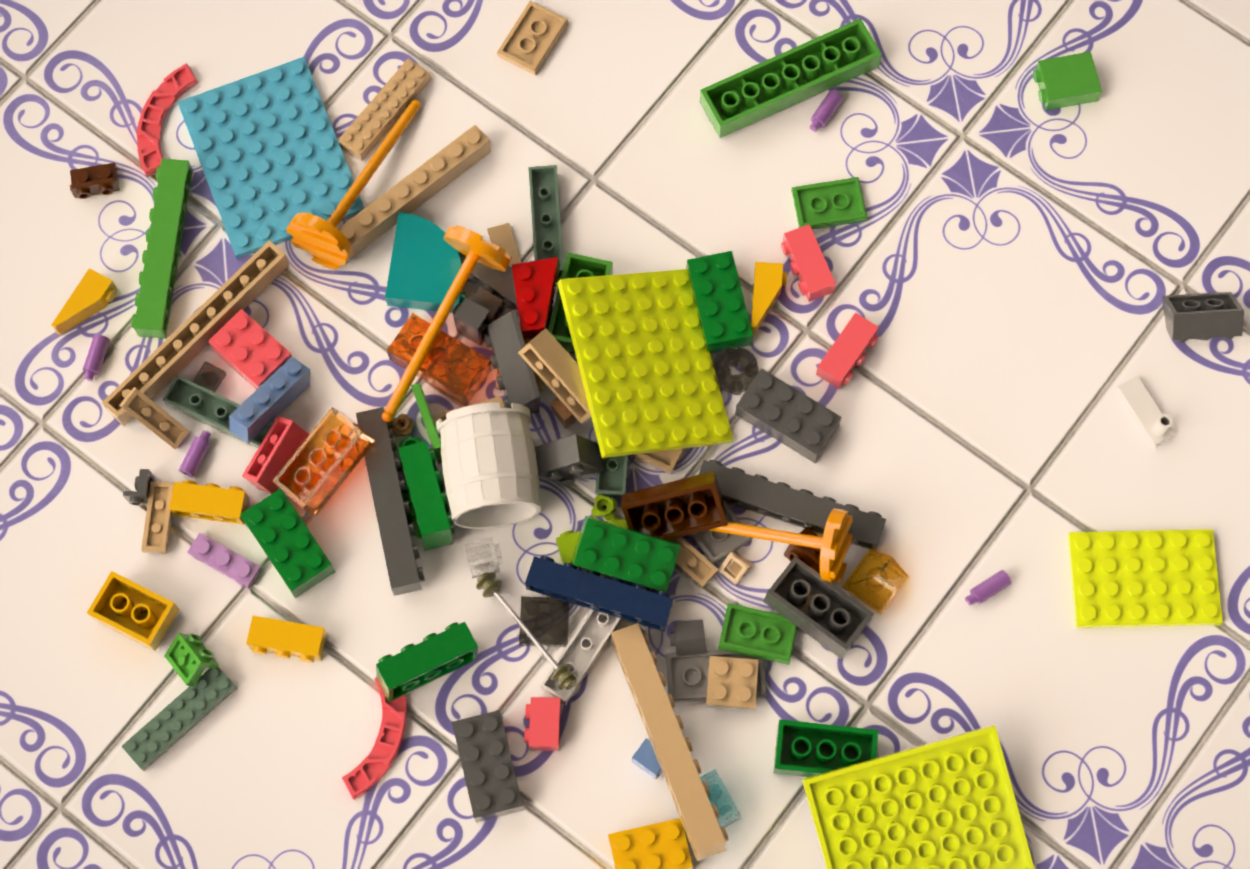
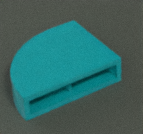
M401 212L398 214L385 300L387 306L438 311L462 265L458 251L443 239L445 232L431 221L420 216ZM464 287L450 313H453L454 308L459 302L462 304L465 297L467 298Z

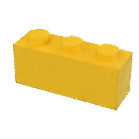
M183 480L182 483H174L169 510L174 516L244 525L240 514L247 510L249 497L243 491V488L237 486H230L227 489L220 488L219 485L214 483H206V486L197 485L196 482L191 480Z
M252 616L246 644L255 654L266 655L267 652L276 653L275 656L279 658L290 659V656L300 657V661L314 663V660L321 661L327 632L324 627Z

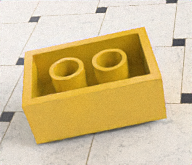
M111 571L88 609L87 614L94 621L156 652L180 609L174 602Z
M680 818L608 834L615 869H693L684 826Z

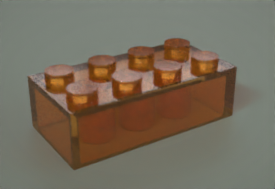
M412 313L386 350L389 360L406 370L430 323ZM440 330L416 376L467 406L492 371L491 360Z
M332 406L273 479V482L302 509L317 515L376 440L345 413Z

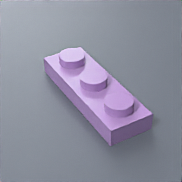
M200 532L187 551L189 556L248 589L262 569L254 562Z

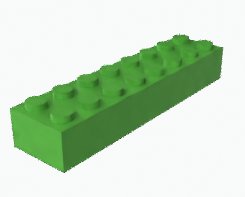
M860 18L701 89L699 102L718 137L722 138L878 68L882 54Z

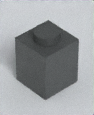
M703 619L674 622V632H670V645L675 646L676 656L706 654Z

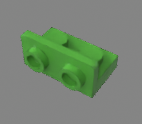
M178 633L164 655L187 686L194 687L206 667L216 669L219 665L213 657L214 654L202 643V639L193 633Z

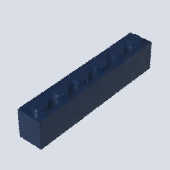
M534 556L525 581L526 590L665 632L674 599L670 598L669 594L661 591H656V593L649 592L646 587L639 584H633V586L623 584L624 581L616 577H610V579L600 577L601 574L593 570L584 572L578 570L577 566L570 563L561 565L555 563L554 559L547 556H541L540 558Z

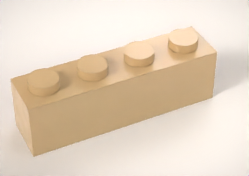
M545 328L518 353L582 424L591 417L579 366L556 338Z

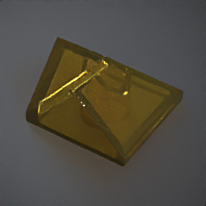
M869 549L845 581L842 588L882 615L909 576L892 556Z

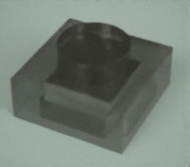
M205 361L193 381L195 384L215 393L227 374L224 370Z

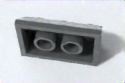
M1232 292L1162 296L1166 331L1172 340L1185 342L1188 339L1210 340L1211 338L1218 337L1232 339L1234 336H1242L1244 309Z

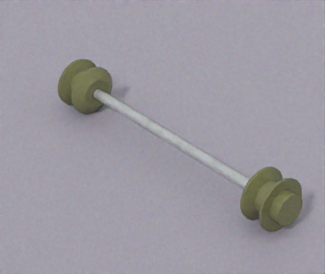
M494 572L483 573L477 579L476 589H484L482 594L484 598L495 595L556 669L551 680L553 682H560L559 690H569L575 686L578 673L570 672L572 665L564 664L559 666L499 594L503 582L501 580H494L496 578Z

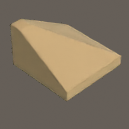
M731 551L719 567V572L737 585L754 564Z

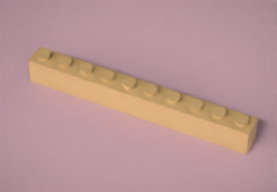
M269 240L101 402L105 409L120 424L125 426L133 416L119 405L130 391L135 387L152 400L209 344L208 341L239 310H244L290 265L286 254Z
M637 623L611 632V643L696 860L699 861L726 851V842L729 841L728 834L724 826H719L717 821L720 818L715 803L711 804L708 796L711 794L706 781H701L699 776L702 773L698 760H693L690 752L693 749L689 738H684L681 730L684 729L680 715L675 716L672 709L675 708L671 693L666 694L664 689L667 686L663 673H658L656 669L658 661L654 651L650 652L647 645L650 642L646 631H641Z

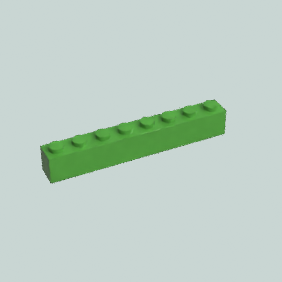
M162 158L161 166H158L156 170L158 184L153 189L154 208H151L149 212L151 226L146 231L147 250H144L142 254L144 268L139 273L140 292L136 293L135 296L137 311L136 314H133L131 321L132 328H134L138 337L166 339L193 174L189 160Z

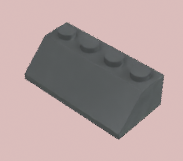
M513 310L488 324L487 334H484L487 348H492L493 355L490 356L493 369H498L499 377H496L499 390H504L506 398H503L504 408H512V403L522 404L529 408L530 414L539 412L541 397L532 368L518 353L525 346L516 312Z

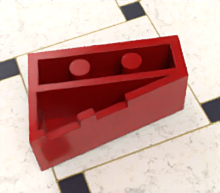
M558 257L512 264L520 328L524 339L536 337L545 328L548 330L558 272L560 271Z

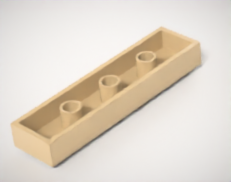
M407 58L338 139L339 145L362 161L405 111L411 101L431 80L430 72Z

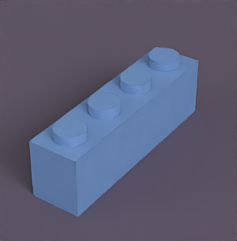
M291 357L229 415L230 432L249 444L310 386V368L294 357Z

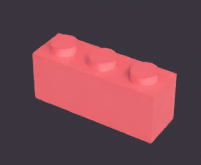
M810 224L784 233L781 248L784 255H788L790 258L789 266L794 276L797 275L800 281L798 287L802 296L806 295L808 302L834 293L836 283Z
M855 312L818 365L816 375L838 389L841 388L843 383L848 385L854 375L852 372L856 365L860 367L867 356L865 351L868 347L873 348L877 343L879 327Z
M277 416L242 477L257 489L273 494L279 488L310 434L294 421Z

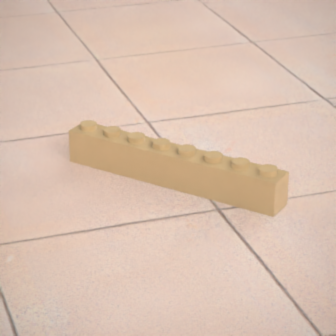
M476 124L338 228L349 240L353 248L351 258L395 226L399 212L412 213L491 152L489 138Z

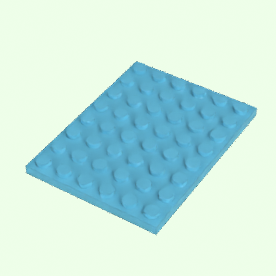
M304 56L177 102L236 259L257 252L269 240L274 245L293 239L292 235L287 233L286 228L297 213H310L327 221L354 183ZM360 195L342 220L355 216L365 208Z

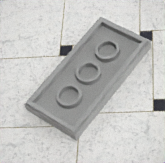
M723 650L705 651L706 654L676 656V653H666L668 694L671 693L674 703L706 701L710 656L759 660L756 698L767 696L764 659Z

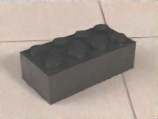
M762 368L737 403L735 415L813 463L817 461L840 426L842 418Z
M796 556L767 591L763 601L840 659H843L869 625L874 615L873 612L833 583L823 581L818 572Z
M500 710L453 721L452 726L475 822L524 811Z

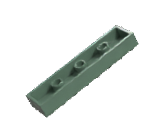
M557 165L528 167L534 259L536 261L558 257L560 263L558 276H562L564 259Z
M176 375L162 399L165 405L241 440L230 432L229 415L240 404ZM274 421L260 432L249 445L259 448Z
M629 455L602 458L604 471L597 473L596 495L622 497V494L626 493Z
M219 667L216 669L209 668L200 676L194 687L189 686L121 747L138 767L145 771L231 695L237 687Z

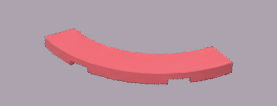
M187 63L163 79L164 82L156 90H153L142 109L137 127V151L146 177L155 174L157 167L161 166L163 158L161 131L167 113L180 96L198 84Z
M376 677L374 680L377 684L382 704V721L379 733L368 756L355 769L342 777L353 800L369 791L386 774L400 750L406 730V695L388 702Z

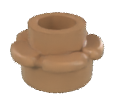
M399 414L398 417L392 420V431L394 434L407 436L412 432L414 421L407 414Z

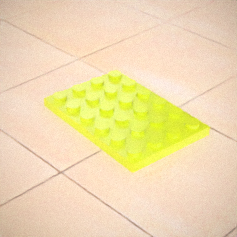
M1213 529L1068 533L1075 628L1221 625L1223 623Z

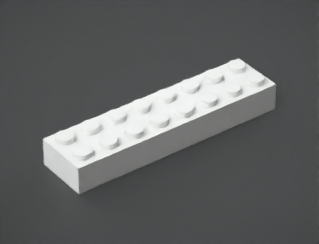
M590 610L556 661L559 666L564 664L572 665L570 672L578 673L577 683L569 690H559L560 682H553L551 680L553 672L556 670L552 667L541 683L540 688L554 698H560L561 702L566 705L611 638V632L617 629L623 619Z

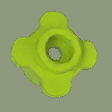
M597 495L595 497V506L591 510L592 516L604 517L606 520L613 519V511L618 504L617 500Z

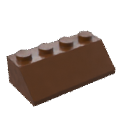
M715 471L622 494L621 508L628 528L665 540L727 525L722 494Z

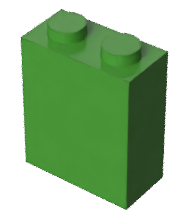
M1091 51L1039 60L1035 70H1033L1034 82L1038 83L1040 89L1038 91L1039 101L1044 103L1045 111L1097 102L1102 93Z

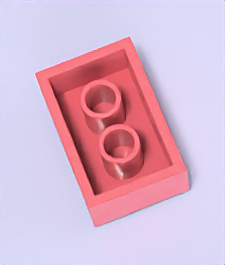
M242 309L208 341L212 350L256 390L292 357V354Z

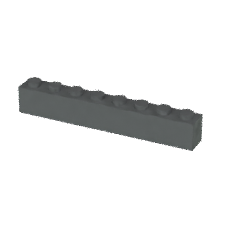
M384 407L358 412L356 413L390 586L393 595L397 596L422 590L421 582L425 581L423 568L418 567L416 559H420L418 545H413L412 537L416 536L413 522L408 523L407 515L411 514L408 500L404 501L402 493L407 491L404 478L399 479L398 471H402L399 457L394 456L393 450L398 449L395 435L390 436L389 429L393 428L392 421L385 422L382 419V413L385 411Z
M703 460L699 475L715 471L722 499L726 503L798 527L805 528L807 526L812 531L820 534L824 533L827 519L834 508L848 511L847 515H851L853 518L848 531L849 534H852L851 544L876 552L886 519L882 518L881 514L874 511H869L868 513L861 511L859 507L852 504L842 505L836 503V500L831 497L824 496L820 498L814 496L813 492L800 489L799 491L791 488L789 484L784 482L774 483L768 481L767 477L759 474L752 476L746 474L743 469L738 467L727 468L716 460Z

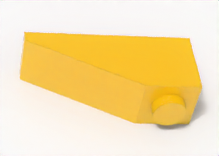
M755 262L751 314L753 335L756 334L781 294L782 286H786L787 272H783V264Z
M89 268L51 324L55 332L62 335L104 309L109 302H112L117 294V287L113 280Z

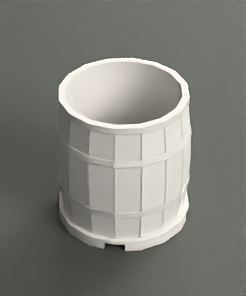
M499 402L482 403L453 410L446 414L447 420L442 422L441 419H438L436 422L437 432L441 437V457L446 495L454 525L471 529L503 527L524 522L536 517L541 512L540 481L534 441L529 424L532 422L529 408L516 403L511 404L512 408H500Z

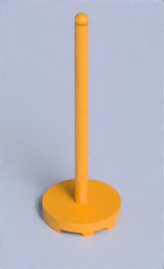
M418 100L411 101L327 221L316 215L304 212L297 213L290 221L286 231L293 237L291 240L292 244L296 248L312 255L313 258L311 260L315 263L336 270L339 266L346 265L352 257L353 248L349 240L336 227L421 108V103Z
M450 225L443 237L450 246L467 257L384 410L385 412L382 413V419L385 422L393 420V416L398 411L476 263L479 262L492 269L505 272L512 260L511 256L505 254L506 251L503 248L483 240V236L458 225L456 227Z
M834 508L827 519L823 537L728 521L726 526L710 529L709 531L821 549V579L828 582H840L847 568V563H843L852 543V534H849L848 531L853 518L851 515H847L848 511Z

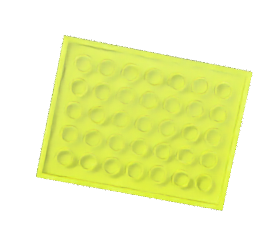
M687 269L567 278L558 281L557 284L602 458L728 444L734 440L710 351L706 350Z
M995 725L802 779L826 869H1035Z

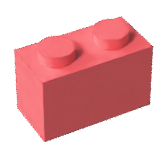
M531 697L530 704H526L525 719H530L529 728H525L524 743H529L530 750L559 751L560 698Z

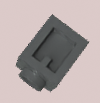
M140 469L139 476H136L134 483L135 490L137 491H123L122 496L129 504L142 506L143 503H148L150 482H154L155 478L150 469Z

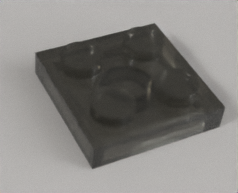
M521 596L520 619L541 645L546 647H566L569 630V602L552 597ZM520 627L519 646H536Z

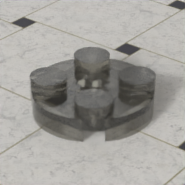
M737 347V349H724L717 354L713 361L716 376L714 374L713 376L720 389L733 395H740L745 392L759 371L756 357L749 350ZM739 366L740 374L732 375L730 367L736 368Z

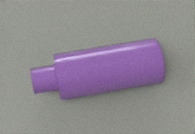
M830 90L811 117L812 123L809 128L812 131L817 132L819 128H824L843 100V96L839 92Z
M94 334L82 368L85 371L84 380L92 382L94 375H99L110 343L108 337Z
M203 430L200 437L195 436L178 469L179 472L194 478L211 445L208 442L211 436L209 432Z
M1000 570L970 589V595L965 597L966 603L969 606L975 602L980 605L1012 584L1010 577L1004 570Z

